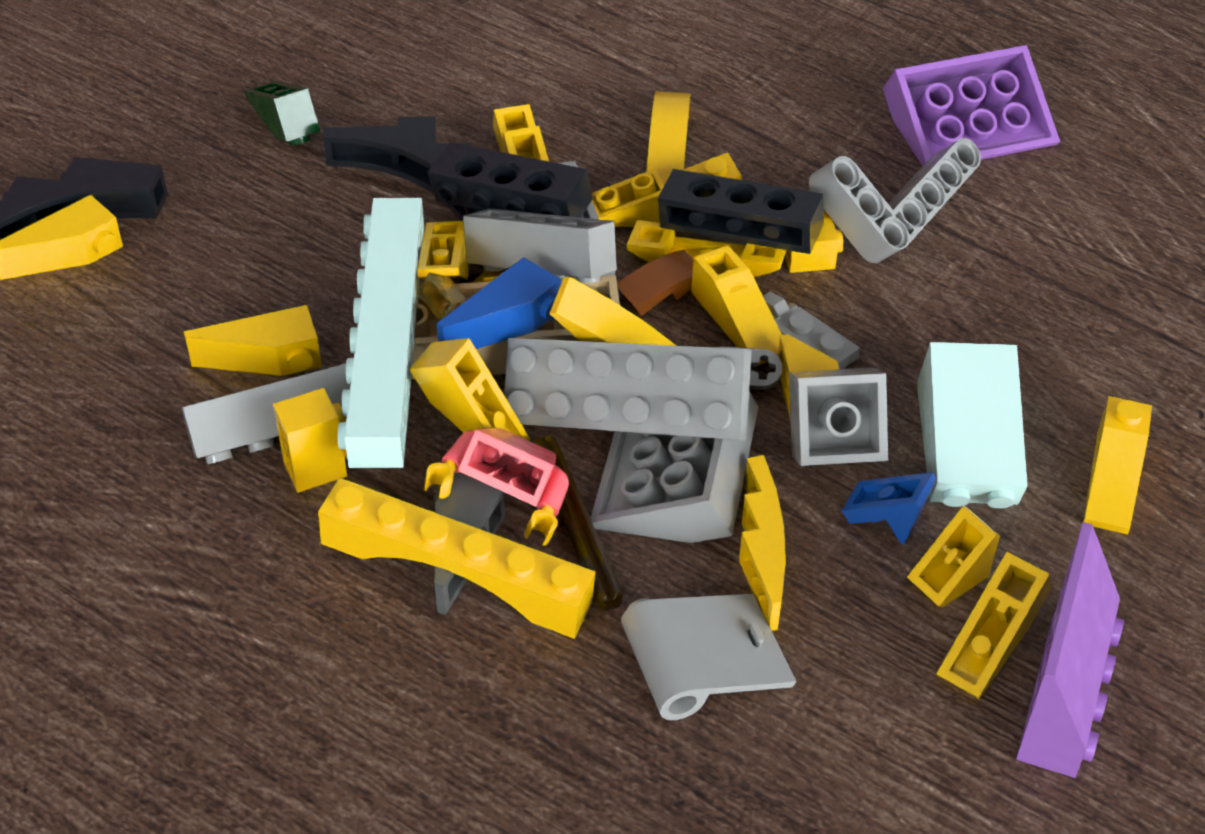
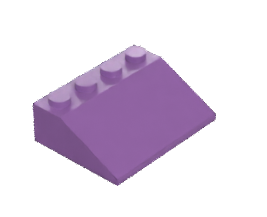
M1027 45L895 69L883 87L893 122L922 167L934 154L960 138H968L976 144L980 151L981 160L1058 145L1060 143Z
M1082 522L1055 606L1016 760L1076 778L1082 760L1089 762L1093 760L1099 733L1091 731L1092 721L1101 722L1108 694L1099 692L1101 682L1109 684L1116 662V656L1108 654L1109 646H1118L1124 625L1123 619L1116 618L1120 601L1119 594L1094 527L1089 523Z

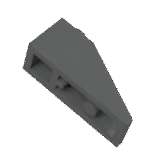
M454 473L451 493L448 497L440 499L439 488L433 500L432 508L435 513L492 534L497 532L506 517L503 491L461 473ZM435 567L434 584L437 612L446 615L467 579L448 570Z

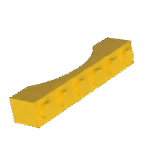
M338 479L318 511L321 544L360 559L376 557L401 558L423 562L448 570L494 593L514 607L531 623L570 638H576L592 604L595 571L345 479Z

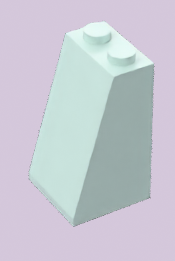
M930 342L917 381L927 473L933 472L936 477L929 495L930 502H943V504L951 507H960L968 503H986L992 508H1007L1012 505H1018L1027 488L1017 345Z

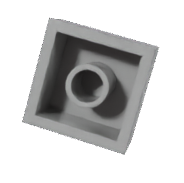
M876 368L789 372L792 458L799 465L888 461L886 373Z

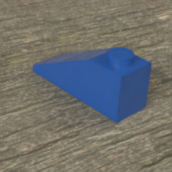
M523 257L436 323L438 341L469 338L474 347L478 349L506 341L508 338H516L535 332L547 321L555 319L549 313L560 288L561 279Z

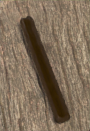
M549 434L544 438L538 437L534 443L556 454L555 465L568 476L569 486L559 513L582 567L596 572L593 594L598 606L606 611L612 607L617 608L623 601L622 590L558 442L554 436Z

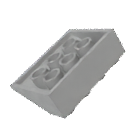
M750 392L746 440L615 431L590 518L594 528L687 543L732 536L759 408Z

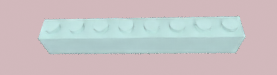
M373 198L371 214L364 215V236L368 241H361L360 257L361 265L365 266V269H358L357 291L358 294L362 295L361 298H354L353 304L354 322L358 323V327L350 328V351L354 353V358H347L346 381L351 386L350 389H343L342 413L343 416H347L346 422H339L338 447L339 449H346L349 468H403L412 376L409 368L413 364L420 285L417 267L424 237L422 198Z

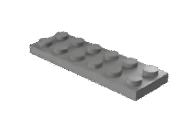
M508 338L504 396L523 425L746 440L752 350Z

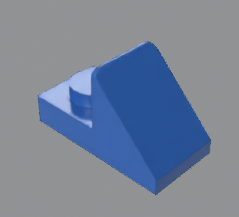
M933 472L859 481L843 507L842 513L849 524L876 523L886 520L899 542L904 545L923 511L936 477Z

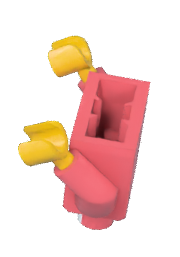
M484 428L464 432L442 457V463L429 465L426 472L424 490L427 491L429 486L434 484L441 485L439 498L444 499L451 493L454 473L462 472L537 507L538 510L534 511L524 530V537L528 539L532 530H538L544 534L545 539L542 545L546 546L558 525L555 516L559 514L569 486L567 474L555 465L556 454L504 429Z

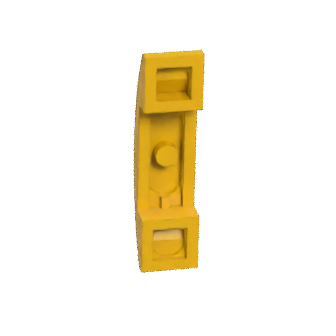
M655 91L647 171L656 168L660 178L670 175L673 169L683 170L685 167L691 93Z
M643 220L636 221L627 242V250L648 262L683 249L693 258L729 245L750 269L753 277L780 270L786 250L749 243L741 245L675 236V230L661 228L660 222Z

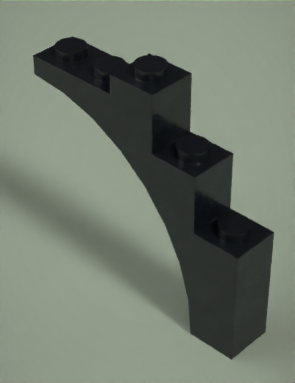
M435 116L398 117V126L324 127L323 131L327 166L358 167L385 172L409 180L434 194L427 172L448 144H437ZM457 143L472 146V143ZM447 204L460 221H464L463 216L479 212L476 209Z
M73 157L66 172L64 171L61 174L60 181L17 176L9 191L4 193L2 201H0V240L89 195L93 196L109 210L116 219H157L168 195L162 166Z

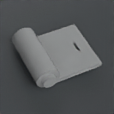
M753 594L664 599L643 598L631 603L622 615L621 623L659 713L666 720L684 719L694 714L703 706L709 694L791 688L796 683V679Z

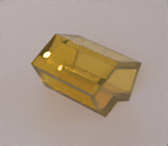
M430 272L416 293L439 320H442L468 300L448 276ZM448 301L450 303L447 310L441 304L442 302Z

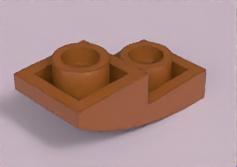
M684 249L664 255L638 268L617 283L618 291L640 316H643L670 294L677 301L691 290L693 258Z

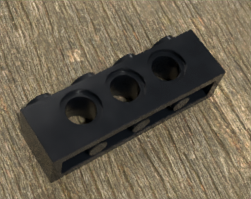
M452 142L447 144L427 172L436 201L479 211L499 209L581 218L593 200L587 169Z
M673 169L658 196L661 228L811 254L824 224L823 193Z

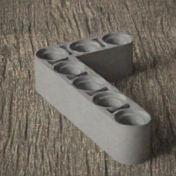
M960 138L934 154L889 203L885 201L857 164L846 156H839L812 173L809 178V188L811 192L823 193V209L860 255L870 263H879L907 247L976 170L981 162V155L978 147L972 140Z

